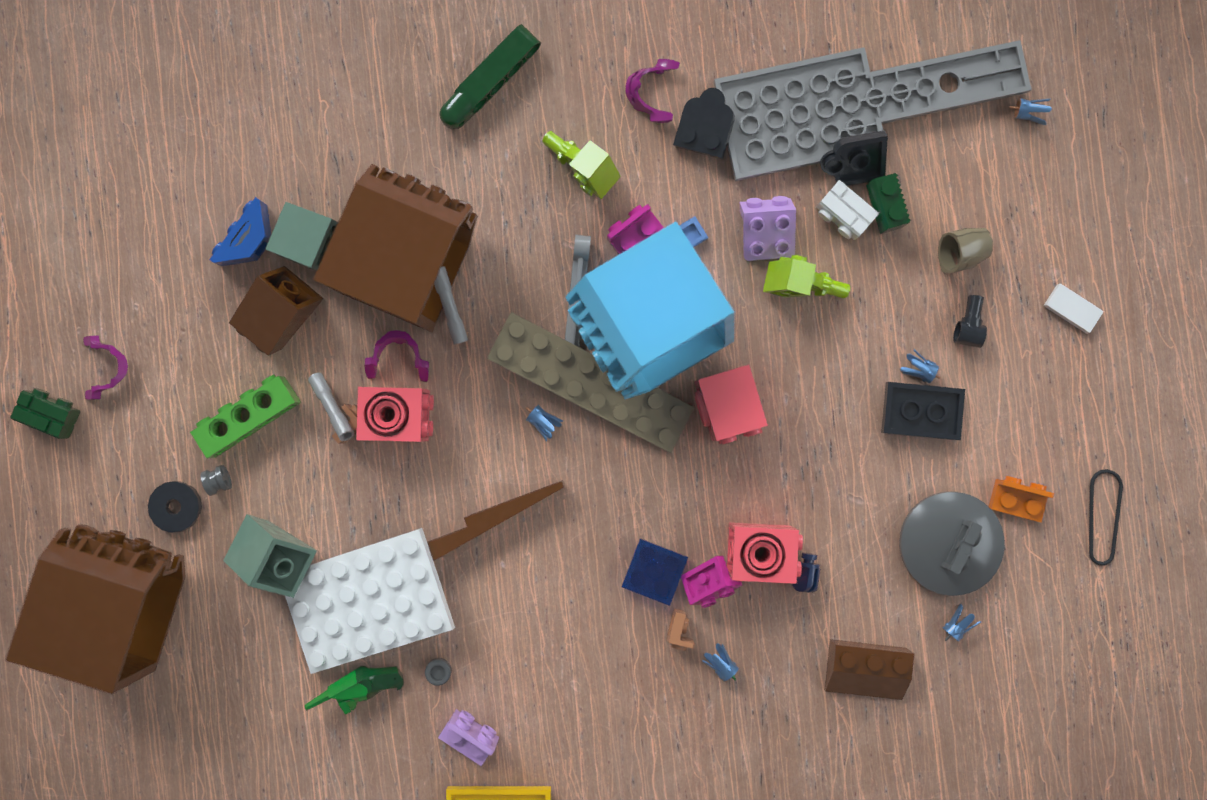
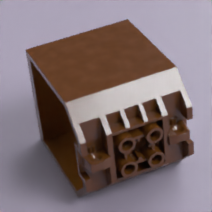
M371 164L355 183L313 280L342 295L432 333L443 309L434 283L441 267L445 266L451 287L453 286L471 244L478 216L472 212L473 207L469 203L452 198L451 200L445 194L446 191L440 187L431 185L428 188L421 184L420 179L412 175L406 174L404 178L384 167L378 174V166Z
M80 524L76 525L71 538H69L71 529L62 528L37 560L5 661L114 694L156 671L186 578L184 555H174L173 561H171L172 552L152 546L151 541L147 539L135 538L133 540L126 538V533L117 530L99 532L93 527Z

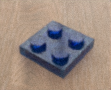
M639 538L621 587L670 606L688 556Z

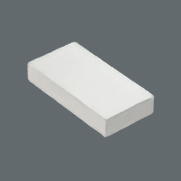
M1061 283L1056 285L1043 305L1086 334L1092 331L1104 312Z

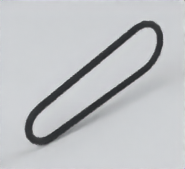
M1109 469L1096 472L1090 481L1089 556L1095 564L1100 566L1107 565L1114 559L1123 492L1122 479L1115 471ZM1109 473L1118 480L1119 490L1111 554L1108 560L1100 562L1093 555L1094 482L1099 475Z

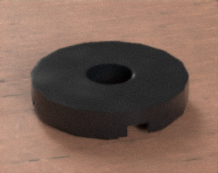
M181 481L165 482L158 486L150 495L148 502V513L153 524L161 530L171 533L185 531L192 527L202 510L201 497L197 490ZM173 499L181 504V509L177 514L171 512L169 508L170 502Z

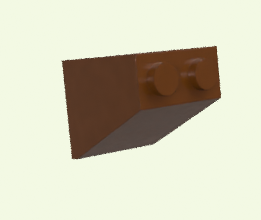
M283 266L256 277L229 324L241 336L246 337L256 345L259 351L270 356L283 349L324 298L287 267Z

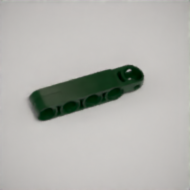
M522 24L517 26L457 87L454 94L441 107L439 115L442 123L451 129H459L464 126L537 52L541 42Z

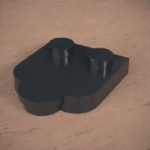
M708 88L701 94L700 98L695 97L686 102L673 146L719 159L724 158L734 125L735 115L733 110L725 104V96L719 89Z
M886 131L865 133L839 139L835 143L833 150L822 156L820 160L821 169L825 173L833 175L836 182L840 180L846 186L871 182L873 179L885 176L888 141Z

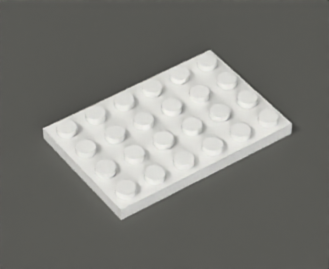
M422 528L311 564L294 598L285 596L310 674L438 635L455 628Z

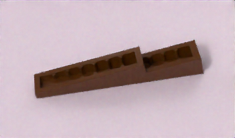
M563 480L464 517L467 527L427 542L433 561L565 487Z

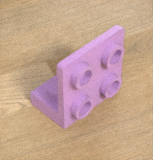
M456 709L438 738L482 766L488 755L492 756L499 737L490 726H481L475 722V718L467 711L462 710L460 712Z

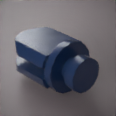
M802 552L801 558H804V561H801V576L797 577L796 584H792L796 591L813 593L818 590L821 569L820 564L814 563L818 555Z

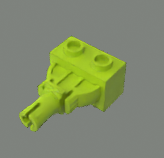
M552 131L547 132L543 137V144L557 154L559 163L562 165L567 163L571 166L575 173L573 175L574 179L581 184L580 188L590 197L594 194L602 199L621 177L609 154L593 142L589 141L581 150L572 140L565 142Z
M792 255L791 258L780 257L777 261L769 262L763 292L788 298L810 296V292L814 291L815 296H825L828 294L847 298L850 292V285L832 280L829 273L815 272L816 264L807 262L806 257Z

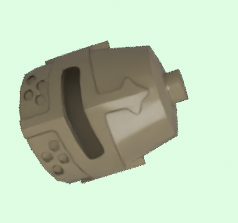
M963 228L943 234L938 246V259L942 272L955 273L974 268L977 264L989 258L993 252V240L990 232L986 228ZM951 252L956 254L958 265L954 263Z

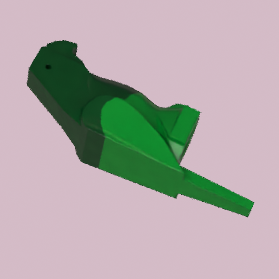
M360 666L329 685L326 691L305 704V709L307 711L332 698L337 700L338 705L346 715L356 708L358 702L368 700L382 690L397 688V691L400 690L404 685L403 675L397 666L384 668Z

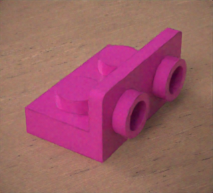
M648 204L643 208L641 205H638L629 212L630 218L623 223L619 220L608 229L610 233L607 235V240L619 255L664 229L651 212V207Z
M715 556L681 575L689 604L701 605L702 608L716 604V599L726 598L735 594L734 590L742 586L741 581L731 580L724 556Z

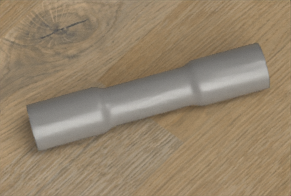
M443 266L434 285L440 296L447 318L448 329L455 345L468 341V337L452 295V287L445 266Z
M312 374L308 381L325 408L336 434L341 441L349 440L353 437L354 431L336 403L323 374Z

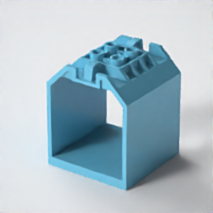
M677 222L670 224L587 273L565 297L569 305L577 302L568 309V312L573 322L581 328L578 331L589 351L595 349L592 354L603 373L608 371L607 375L611 385L616 392L622 391L621 394L624 399L652 391L734 342V310Z

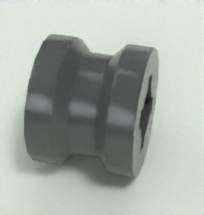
M224 465L217 466L213 471L206 470L201 472V483L209 496L217 494L218 490L226 491L232 488L231 477Z

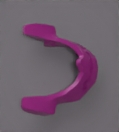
M658 59L655 67L639 69L630 75L626 81V97L635 110L648 113L651 122H671L673 114L652 108L640 98L638 93L641 87L640 78L646 73L663 74L664 71L678 69L680 65L678 61Z
M393 330L387 332L376 342L373 356L365 358L366 376L368 379L376 378L379 357L383 349L392 342L397 344L406 343L415 353L414 363L415 368H418L420 380L423 382L428 381L429 362L421 359L418 344L405 331Z
M99 335L86 336L83 339L85 346L96 350L105 349L117 358L118 373L116 377L112 378L109 384L91 386V390L85 392V399L99 400L101 399L102 391L113 388L126 376L128 363L126 357L114 346L101 343Z

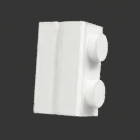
M840 180L816 206L819 210L818 215L828 223L834 222L839 227L838 232L847 239L853 238L854 240L865 231L879 214Z

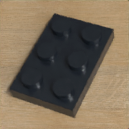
M886 382L881 433L961 441L965 389Z

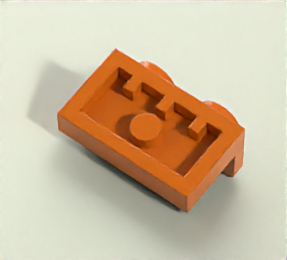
M1006 476L1005 480H995L989 503L991 510L1042 522L1047 499L1054 497V493L1046 491L1047 486L1031 483L1030 487L1021 485V479Z

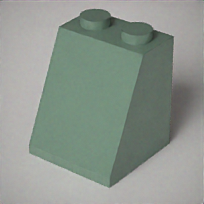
M285 202L266 250L317 272L338 222Z
M246 514L223 561L248 586L294 598L317 550L270 521Z

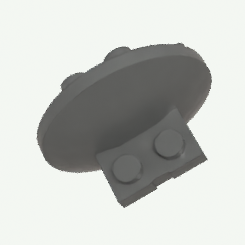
M940 492L921 500L908 513L901 528L899 548L904 566L920 585L938 594L958 596L980 589L993 578L1003 559L1005 540L1002 526L997 516L984 502L965 493Z

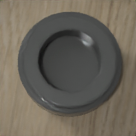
M443 658L431 660L425 669L427 681L436 686L445 684L452 673L450 663Z

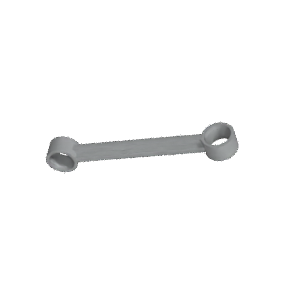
M575 235L570 291L587 274L591 236ZM577 302L573 303L572 305L568 304V309H570ZM567 312L565 340L579 347L581 334L578 330L581 328L573 322L569 312Z

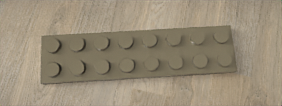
M510 312L487 359L670 453L673 451L694 409L693 406L658 388L624 399L621 394L622 391L616 392L611 385L607 375L608 371L604 373L601 371L593 354Z

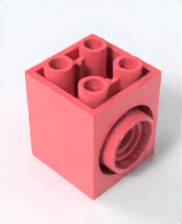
M750 365L702 378L694 382L697 392H694L697 409L704 427H708L712 441H719V444L730 443L737 440L736 435L743 433L744 437L762 433L761 428L768 426Z
M358 387L356 440L429 441V436L433 435V421H429V410L434 408V396L430 395V390L423 388ZM391 408L395 411V417L392 421L388 418V412Z
M729 522L727 568L731 580L796 584L797 577L801 576L802 570L801 561H798V550H802L803 536L799 534V530L787 525ZM759 547H764L763 554L760 557H755V551Z

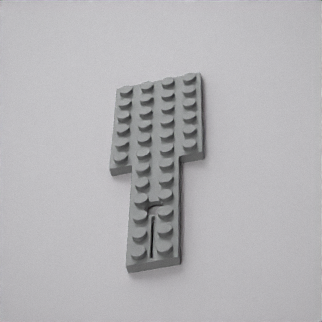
M1021 40L870 72L865 47L717 78L713 82L714 87L724 94L725 104L733 110L735 115L734 125L727 145L735 181L818 164L825 153L833 150L835 143L839 139L883 131L882 124L1025 94L1032 90ZM949 74L957 79L958 87L956 91L948 93L941 89L939 80L942 75Z

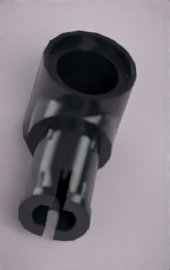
M979 295L968 296L965 317H962L961 321L957 322L954 329V343L977 348L983 346L987 335V327L982 325L983 320L981 319L984 297Z

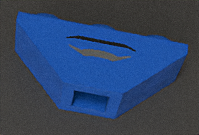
M256 197L253 201H249L244 206L240 219L233 222L228 228V235L223 242H219L213 248L212 257L209 260L220 266L258 261L266 250L272 235L267 204Z

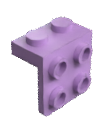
M776 196L772 200L750 198L745 202H740V214L743 219V256L745 260L791 258L792 255H795L796 208L791 198L785 196Z

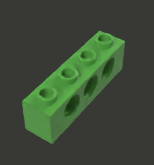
M269 376L261 382L263 386L257 390L250 389L239 396L241 400L235 404L228 403L217 410L219 412L218 415L213 418L206 417L196 423L197 428L190 433L207 459L218 457L302 403L286 377ZM266 394L270 395L272 399L271 405L268 408H265L262 404V399ZM244 408L250 413L249 419L246 422L241 419V411ZM223 422L228 428L224 436L219 432V426Z

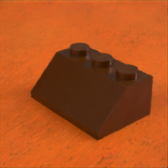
M830 639L824 690L826 692L902 700L912 681L914 653L905 647Z

